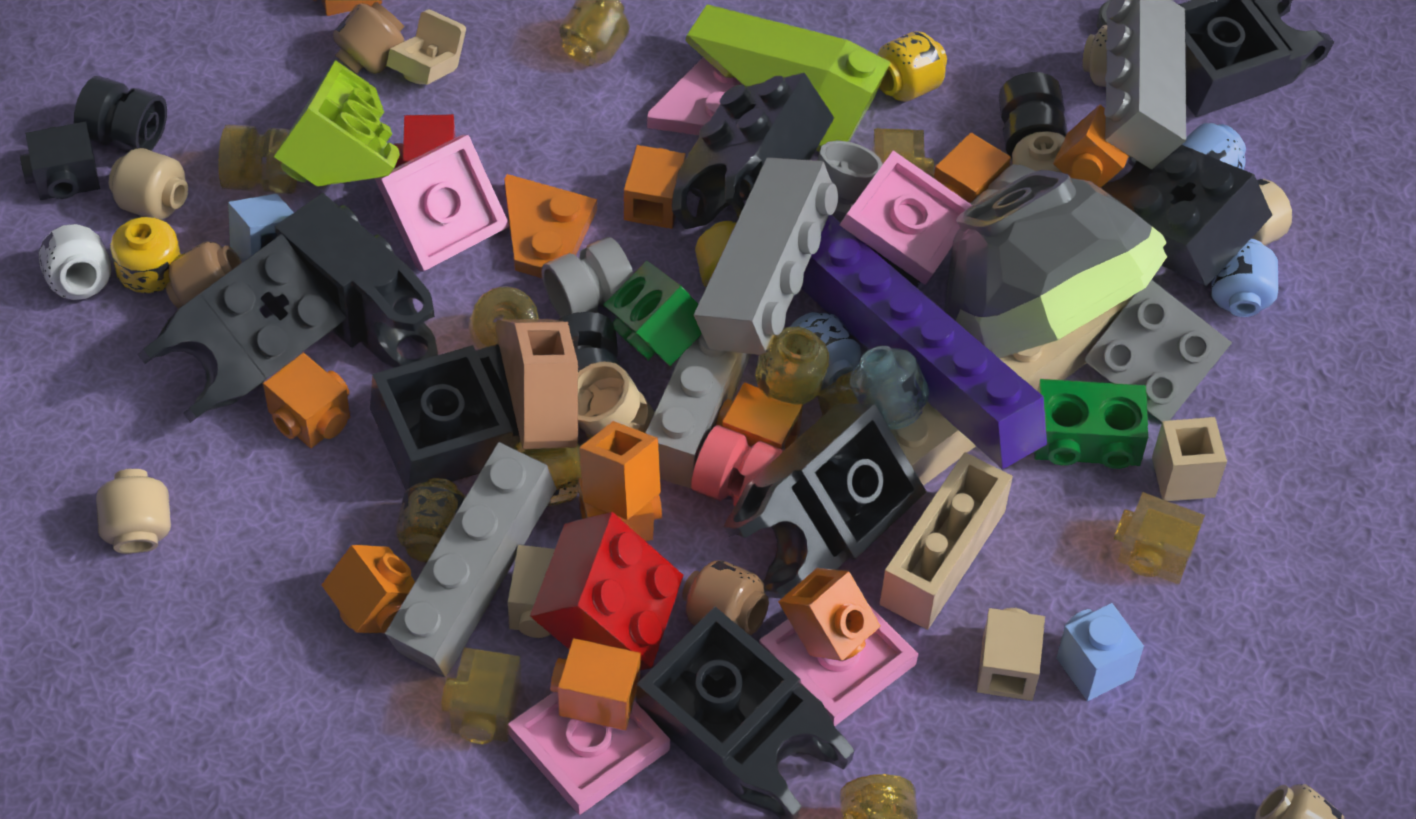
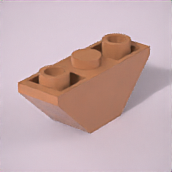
M551 319L497 320L495 329L522 448H576L578 442V362L568 322Z

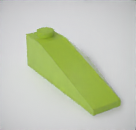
M708 4L695 21L685 39L692 48L726 78H736L745 87L763 83L774 76H782L784 78L805 73L834 116L833 122L816 149L818 152L827 142H850L874 100L891 63L847 39Z
M335 60L281 143L274 157L282 162L280 164L281 168L295 180L300 182L308 180L315 186H324L389 176L395 168L400 153L397 146L389 142L387 143L392 135V131L388 125L379 120L384 114V109L376 88Z

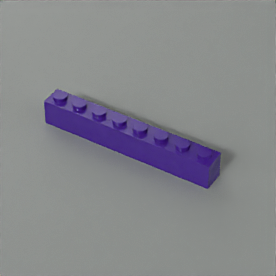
M829 215L821 232L819 248L815 254L811 255L803 273L801 289L825 311L838 317L854 337L903 381L906 380L905 377H910L908 373L912 375L916 369L914 362H918L919 366L914 374V384L919 390L918 394L1002 470L1047 445L1044 396L864 242L841 227L840 222L836 218ZM891 352L912 354L907 356L911 369L907 370L902 362H895Z

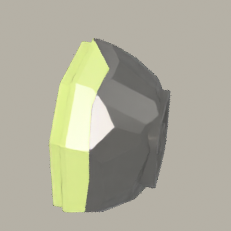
M1050 170L1035 171L1015 180L981 200L957 217L956 221L960 228L953 240L944 312L998 358L1054 342L1146 288L1167 258L1163 250L1166 241L1161 233L1091 181L1070 178L1068 174Z

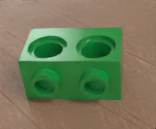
M647 260L603 304L616 317L613 321L616 332L648 361L656 354L671 366L702 334L694 317L699 304L681 285Z
M1040 379L1037 391L1044 396L1047 445L1034 451L1035 460H1050L1052 463L1061 466L1072 465L1076 462L1099 463L1112 469H1122L1130 465L1141 466L1149 438L1146 385Z

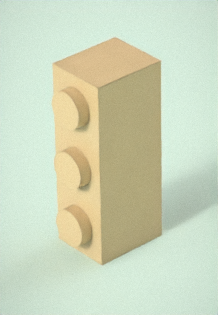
M964 452L885 569L880 605L929 630L1005 513L1013 476Z

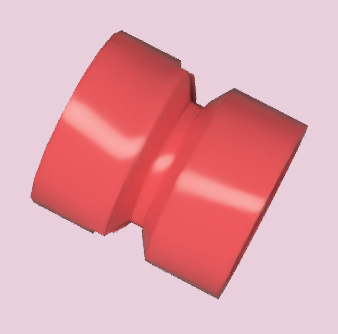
M717 425L708 434L698 455L691 480V488L697 493L718 501L731 496L733 504L736 506L745 486L785 450L761 441L753 446H749L745 435Z

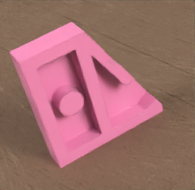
M703 57L648 112L647 128L699 135L701 128L710 121L719 107L722 95L730 88L743 84L736 78H726Z

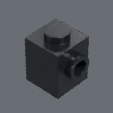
M86 121L25 133L29 153L20 155L22 171L26 184L36 183L40 201L51 198L67 199L77 193L100 189Z

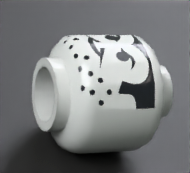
M73 224L63 225L52 230L43 239L38 252L39 266L51 290L63 298L80 300L98 294L104 288L111 275V259L99 235L88 227Z

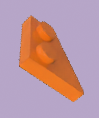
M507 174L504 183L515 271L542 278V266L544 263L568 253L576 256L597 212V199Z

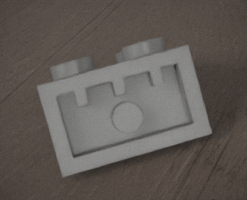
M1151 280L1146 288L1134 295L1086 355L1085 362L1111 383L1146 385L1147 411L1161 422L1170 421L1232 342Z

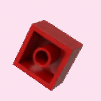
M613 512L564 524L530 617L569 650L572 640L575 638L641 653L640 671L651 669L684 575Z

